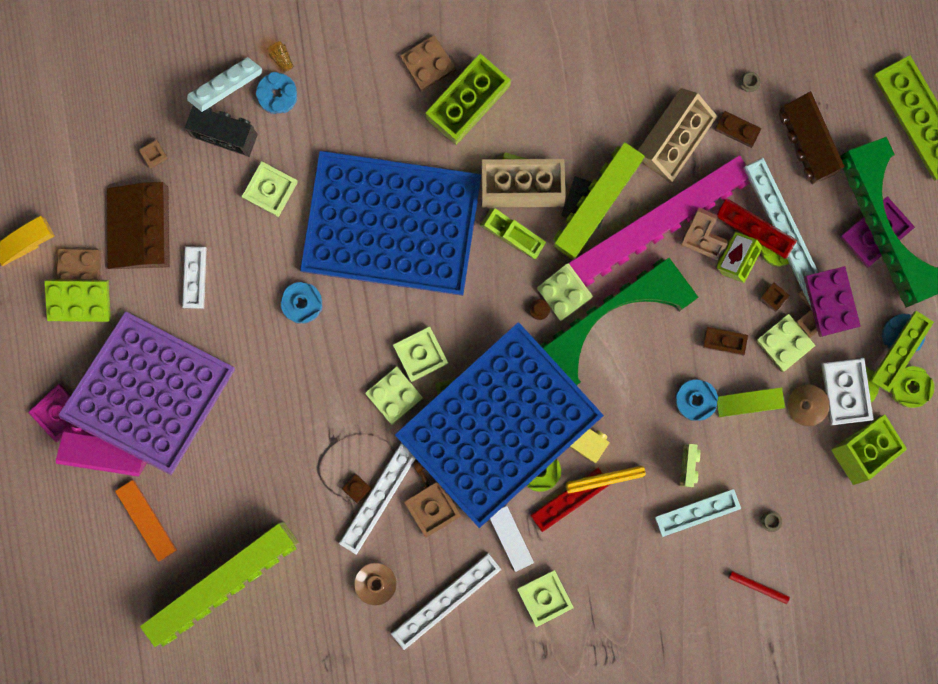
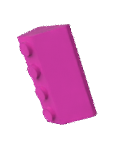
M71 423L63 431L56 457V464L138 477L147 464Z

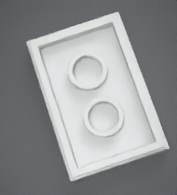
M864 358L822 363L825 393L830 404L828 412L830 425L873 420Z

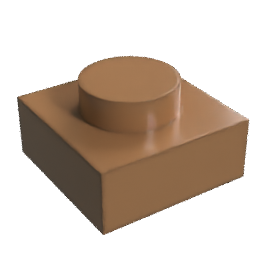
M157 140L139 150L150 169L168 159Z

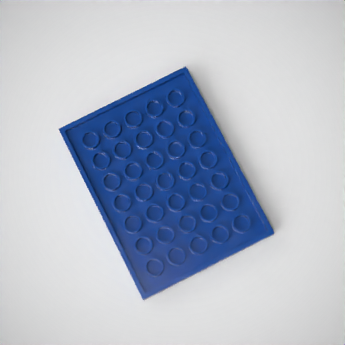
M320 151L300 271L303 273L463 296L481 174Z
M518 322L399 430L395 436L477 527L480 528L604 415Z

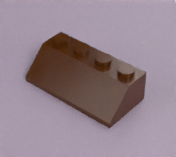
M810 91L784 105L780 110L779 117L782 124H786L789 131L787 133L788 138L797 149V159L805 167L804 174L806 179L810 180L813 185L835 176L844 168V164L812 92Z

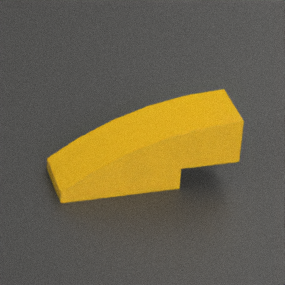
M39 216L0 241L1 266L39 248V244L55 237L46 218Z

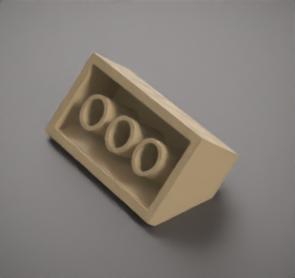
M680 88L638 150L645 155L642 162L670 182L674 181L717 118V115L698 93Z
M564 159L482 160V208L564 207L566 197Z

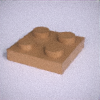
M435 35L400 55L401 60L421 92L456 71V68Z
M58 249L57 279L100 280V250Z
M438 482L404 502L425 538L461 517L449 494Z

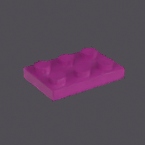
M887 196L883 200L885 213L895 235L901 240L915 226ZM865 217L860 219L840 237L867 268L882 257L870 228L866 224Z
M845 266L804 276L819 337L861 327Z

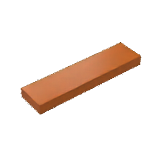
M135 480L115 491L157 561L160 562L176 552L177 548Z

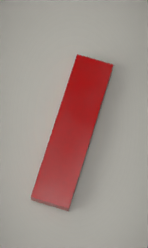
M728 198L724 200L717 213L718 219L748 237L758 240L761 245L785 259L788 258L797 242V239Z
M598 467L584 478L601 475L603 473ZM609 485L574 493H568L565 490L530 516L541 532H544Z

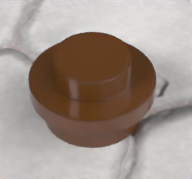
M541 299L535 300L530 305V315L536 320L547 318L550 313L549 304Z

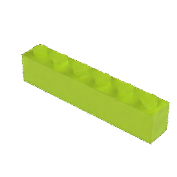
M625 142L622 147L617 146L611 155L614 157L611 163L606 162L600 170L602 174L598 181L596 179L593 180L588 188L591 191L588 196H582L576 205L579 207L575 214L571 212L565 221L567 226L564 231L560 229L553 238L556 241L553 247L572 260H575L645 158V155Z

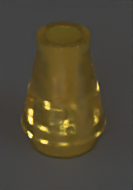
M278 41L267 48L269 51L268 55L284 73L294 68L286 44Z

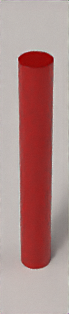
M731 571L729 574V579L784 604H788L790 600L789 596L736 572Z

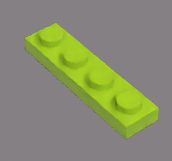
M914 311L870 379V382L884 391L890 392L934 321L918 311Z

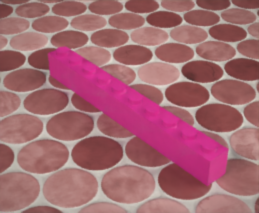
M739 155L569 264L586 287L590 286L595 282V277L600 274L602 277L613 271L611 267L616 264L619 266L625 264L630 260V255L633 253L639 255L647 249L646 245L653 242V244H656L664 239L663 234L668 231L671 234L682 227L680 224L685 220L688 223L691 222L698 208L708 211L716 206L715 202L720 198L724 201L732 196L734 189L739 188L741 190L750 184L749 178L743 168L747 165Z

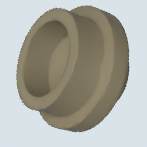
M746 72L740 78V86L746 92H754L760 86V78L754 72Z
M768 511L761 517V525L766 531L775 532L781 528L782 518L777 512Z

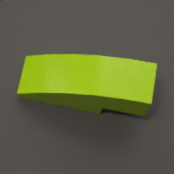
M490 208L480 224L481 227L533 259L538 257L546 244L543 239L496 208Z
M782 387L719 396L717 401L719 417L785 408Z

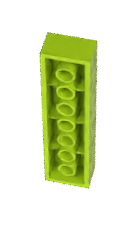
M285 522L277 524L142 624L140 628L154 647L160 644L162 647L168 645L177 638L176 633L182 634L194 626L193 621L195 619L199 621L212 612L210 610L211 607L217 608L229 600L227 595L230 593L232 596L246 587L244 584L246 581L250 583L263 574L261 572L262 569L266 568L268 570L280 562L278 558L281 555L285 557L297 549L295 545L299 543Z

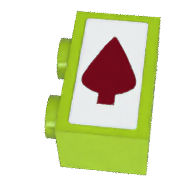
M735 232L733 238H730L724 255L719 258L717 269L723 276L745 283L763 247L758 240Z

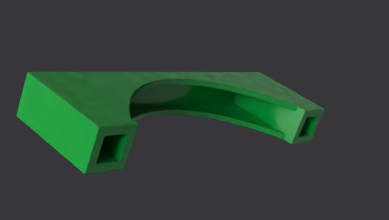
M887 137L849 150L842 154L840 158L844 164L843 171L848 184L855 195L857 204L865 217L866 224L870 228L883 261L890 272L892 281L895 283L900 294V298L905 308L938 295V268L922 261L911 253L900 242L889 224L883 205L882 189L886 167L890 158L895 156Z
M663 258L659 259L652 265L654 269L649 272L644 270L636 276L637 281L633 284L627 282L619 288L621 291L616 296L613 294L609 295L603 300L604 304L601 307L597 308L594 306L586 312L588 316L583 320L577 318L569 324L571 328L565 333L561 330L553 336L554 340L551 343L547 344L544 342L540 345L576 385L581 383L578 378V366L583 343L591 328L605 314L620 306L637 302L666 304L676 307L680 312L699 298L670 258L665 261Z

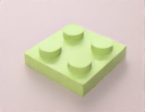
M261 161L242 198L279 217L298 181Z
M569 263L537 287L560 321L593 297Z
M789 314L756 340L782 372L816 346Z
M431 327L393 345L411 382L448 364Z
M398 367L394 368L365 393L391 425L424 399Z
M683 445L679 486L694 487V483L698 482V471H695L696 462L700 461L698 445Z
M555 570L517 588L536 627L574 608Z

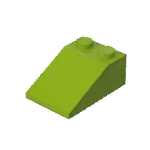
M885 414L831 449L853 485L870 480L907 450Z

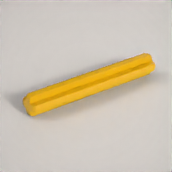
M641 465L569 481L566 483V490L568 493H574L641 478L646 475L645 468Z

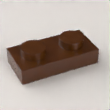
M724 111L715 131L752 148L762 128Z
M707 327L703 348L744 356L748 335Z

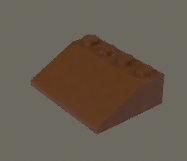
M164 182L137 183L107 188L108 269L170 267L169 187Z

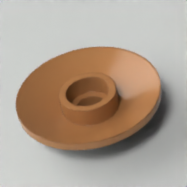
M802 385L796 388L789 397V413L793 420L800 425L815 426L821 423L828 415L829 399L826 393L815 385ZM806 401L809 403L808 409H805L803 407V404Z
M371 563L364 566L357 573L354 586L356 594L363 602L377 606L388 602L393 597L397 582L393 571L389 567L381 563ZM373 580H378L380 586L377 588L373 587Z

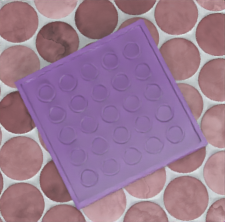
M125 311L59 413V417L172 476L234 373L235 368Z

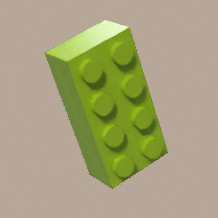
M480 53L425 113L426 120L457 145L508 90L511 85V79Z

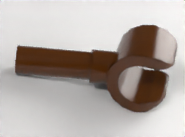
M416 460L413 466L419 474L424 488H428V481L422 471L425 468Z

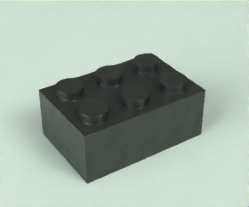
M193 105L185 125V129L192 138L248 157L251 155L258 135L250 121L244 118L233 119L230 114L220 111L218 114L213 112L210 107L201 112Z

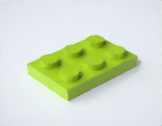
M46 279L44 281L47 321L109 322L111 320L109 280Z

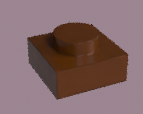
M774 282L760 297V300L776 312L790 295Z
M356 474L342 490L356 503H359L372 488Z

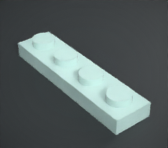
M247 57L189 93L187 100L203 112L261 75L262 68Z
M731 489L655 517L661 536L664 537L740 510L741 506L735 490Z

